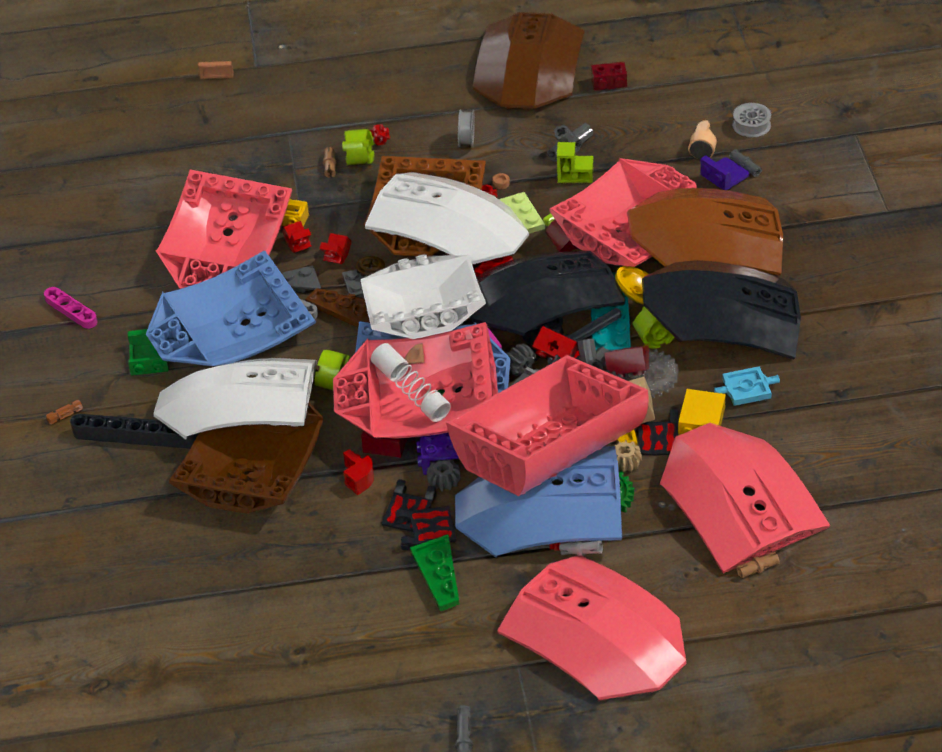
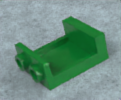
M147 329L128 331L130 344V360H128L131 376L169 371L168 361H163L146 335Z

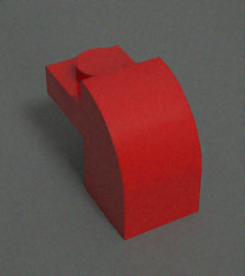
M301 221L284 226L282 233L293 253L312 247L309 241L311 236L309 228L304 230Z
M330 233L328 243L321 242L320 250L325 253L323 261L343 264L349 254L352 240L344 235Z
M348 449L343 452L345 467L348 468L343 471L345 485L359 495L373 484V463L370 456L367 455L362 459L359 454H355Z

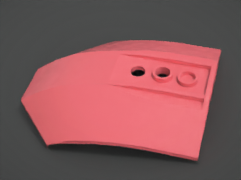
M619 158V161L590 186L573 197L551 207L550 213L571 243L582 251H592L606 264L635 267L653 256L631 238L627 216L628 210L658 192L697 187L696 183L690 180L689 177L682 175L671 166Z
M190 170L171 223L158 249L155 250L179 289L218 276L264 250L270 255L288 206L292 188ZM232 215L238 216L235 221L229 220ZM226 229L233 230V234L230 236H225L223 232Z
M486 322L418 339L369 340L367 338L333 379L334 412L371 436L378 438L398 439L448 433L447 421L498 394L496 365ZM388 343L405 359L411 348L423 343L425 363L411 364V373L417 371V379L425 378L423 386L431 384L430 391L445 390L442 396L451 404L450 411L445 418L438 422L431 421L421 411V407H417L415 402L409 399L408 394L402 392V388H398L395 382L389 380L371 362L373 351L381 344ZM408 367V370L403 377H405L408 374V372L410 371V367ZM417 373L411 374L403 387L410 384L416 378ZM405 379L398 381V386L402 387ZM423 379L418 380L412 386L410 393L421 386ZM410 386L403 388V390L408 393ZM425 386L418 393L416 399L422 397L429 390L430 386ZM458 387H463L460 392L455 393ZM417 392L409 394L410 397L415 399ZM424 397L420 400H416V403L418 405H421Z
M713 423L705 424L675 437L660 485L671 495L693 524L723 574L735 569L738 565L752 561L754 557H763L830 527L829 522L800 478L780 453L765 440ZM750 487L754 490L755 494L747 496L744 494L743 489ZM761 504L765 510L759 511L754 505Z
M578 555L549 564L523 587L497 630L500 635L530 649L566 672L598 698V701L658 691L687 663L680 619L662 601L626 577ZM589 602V605L586 607L578 606L579 603Z

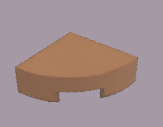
M423 343L415 345L407 353L405 360L409 365L425 363Z

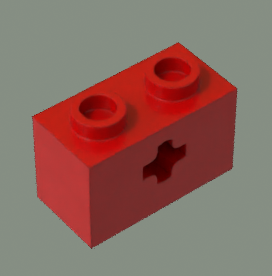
M542 326L532 345L536 351L535 354L542 358L551 357L553 360L557 354L561 358L566 355L574 358L578 350L576 341ZM552 346H553V347L558 346V350H557V349H553V350H552L551 348H552Z

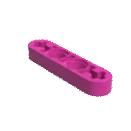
M50 287L44 291L47 304L83 328L90 329L97 325V317L94 311L59 288ZM69 302L67 305H60L61 303ZM75 310H81L79 313H72Z

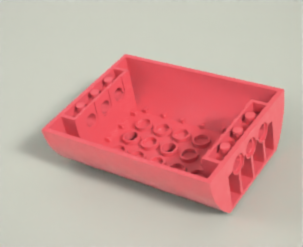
M566 355L446 422L453 447L467 471L520 496L640 426L648 410V389Z

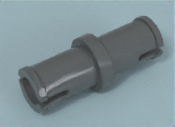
M737 149L730 153V159L746 169L754 177H758L761 174L762 168L752 162L750 157H745Z

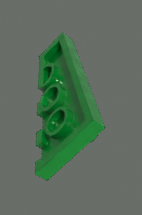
M448 534L411 547V554L440 612L460 605Z

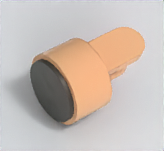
M707 120L697 125L696 131L690 139L688 150L696 159H701L704 156L711 158L717 144V139L709 129L710 123Z

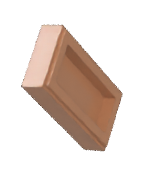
M232 61L199 62L198 64L200 79L233 78Z

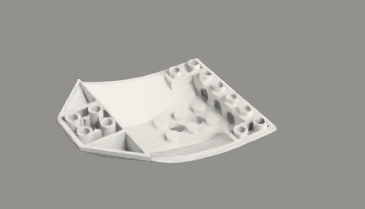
M414 172L395 174L379 192L365 224V229L411 238L450 255H470L472 264L514 254L529 236L528 230L513 210L495 196L458 181Z
M419 255L414 260H409L408 258L401 259L396 264L360 279L371 329L410 339L452 331L486 304L474 273L470 255Z
M287 358L254 359L197 371L176 381L160 392L154 410V417L184 439H187L189 435L237 425L271 424L274 426H304L317 360ZM256 375V377L250 378L249 376Z

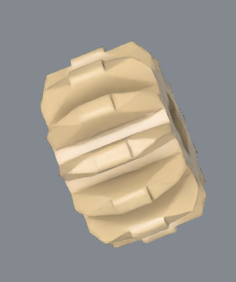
M626 440L624 443L617 441L616 445H611L615 446L618 471L622 470L625 472L628 470L632 472L633 468L638 469L639 463L642 460L639 446H635L634 442L627 443Z

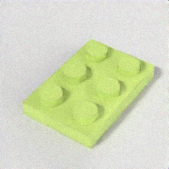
M525 192L499 199L513 210L529 234L545 229V223Z

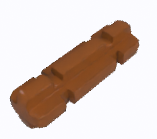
M79 400L71 402V405L67 404L56 409L54 413L52 411L46 414V419L49 424H54L58 422V419L62 420L74 414V411L76 413L81 411L83 406Z

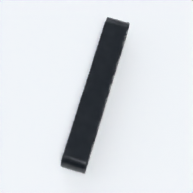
M76 414L70 419L73 435L79 440L191 449L199 434L189 435L187 439H184L160 420L90 414Z

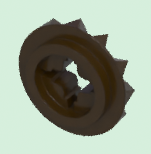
M375 256L362 257L356 263L357 273H360L362 277L369 276L385 268L384 261Z

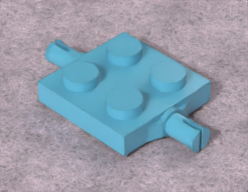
M760 366L722 374V380L725 386L714 388V393L728 394L734 406L771 399L772 393L769 385L780 383L778 375L766 377L762 373Z

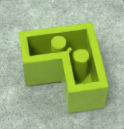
M558 142L557 144L558 183H593V156H576L575 142Z

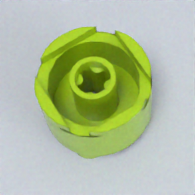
M368 129L345 131L346 141L342 142L343 151L347 153V165L373 163L374 151H372V145L374 144L371 131Z
M645 307L642 308V311L633 322V326L645 345H649V348H660V344H668L675 338Z
M323 350L317 365L319 370L315 373V385L333 390L334 377L350 360L351 356L331 350Z

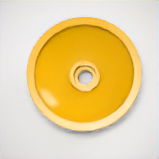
M620 267L615 274L619 288L630 300L643 304L642 278L649 275V273L635 267Z

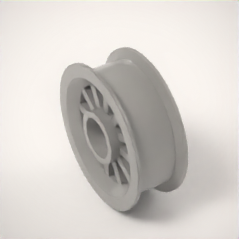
M742 104L733 112V129L739 135L759 137L765 135L770 130L771 112L762 104Z
M460 109L458 146L471 145L473 148L475 113L474 110L472 112H462Z

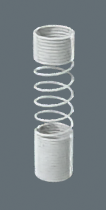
M381 344L373 351L371 362L389 380L395 382L398 388H402V392L408 394L409 399L414 401L417 407H421V411L431 421L438 422L445 418L450 411L451 404L437 390L430 391L431 384L423 386L425 378L417 379L418 372L414 371L411 373L412 366L390 344ZM408 367H410V371L408 372V374L405 377H403L406 374ZM417 373L416 378L410 384L403 387L407 378L411 374ZM405 379L402 387L398 386L397 382ZM423 379L421 386L410 393L412 386L418 380ZM429 385V390L422 397L416 399L418 393L425 386ZM410 386L408 393H406L403 388ZM417 392L415 399H412L409 394ZM424 397L421 405H418L416 403V400H420Z

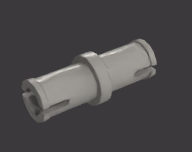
M600 540L561 542L559 547L560 551H562L560 552L561 555L578 554V556H584L585 554H601L603 552V545H599L602 544Z

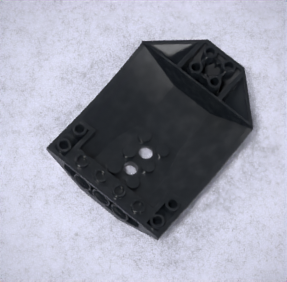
M592 251L543 253L502 263L477 276L476 279L486 304L469 318L478 324L486 322L489 327L524 336L526 332L556 318L592 308L600 309L601 307L625 305L626 301L610 267Z
M702 260L675 262L642 278L644 307L680 343L681 341L724 342L757 348L782 357L795 359L801 315L797 291L785 279L735 264Z

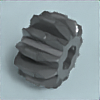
M517 344L515 348L512 347L511 351L507 353L510 357L509 372L516 377L521 376L526 367L532 368V364L536 361V354L525 344Z
M437 460L436 463H431L430 468H427L429 485L435 486L436 489L440 488L441 491L457 487L461 479L458 464H455L453 460Z

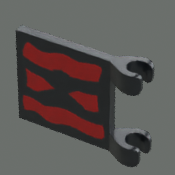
M677 409L670 410V422H645L639 426V448L642 455H670L675 437L678 436Z
M399 479L383 518L382 526L413 532L410 520L401 524L396 523L395 512L399 509L413 511L431 508L433 501L437 497L436 487L428 486L425 498L404 494L407 490L406 481Z
M449 506L413 511L399 509L395 512L396 523L401 524L409 520L411 521L414 537L403 536L401 538L402 550H409L413 546L447 534L449 542H456Z

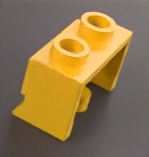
M289 199L281 226L301 221L304 227L309 216L307 202Z

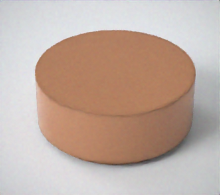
M504 173L494 175L492 177L493 187L496 189L507 188L510 185L509 176Z

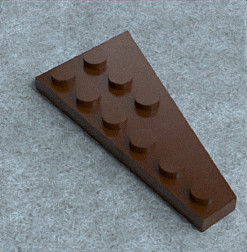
M316 288L305 299V301L316 305L318 310L357 328L359 327V322L370 323L365 298H358L356 294H348V296L339 295L337 291Z

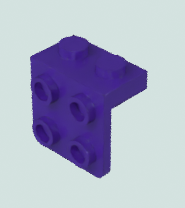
M708 156L701 158L700 175L722 190H728L749 177V172L727 157L717 162Z
M449 433L421 436L420 441H417V452L421 453V455H418V467H422L423 475H427L430 461L459 459Z

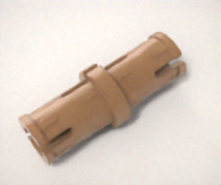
M328 147L324 149L323 165L326 177H330V173L334 177L336 173L335 150L332 147H329V152Z
M776 552L763 557H754L752 561L738 565L736 567L737 573L743 579L751 574L762 573L765 569L778 565L780 560Z

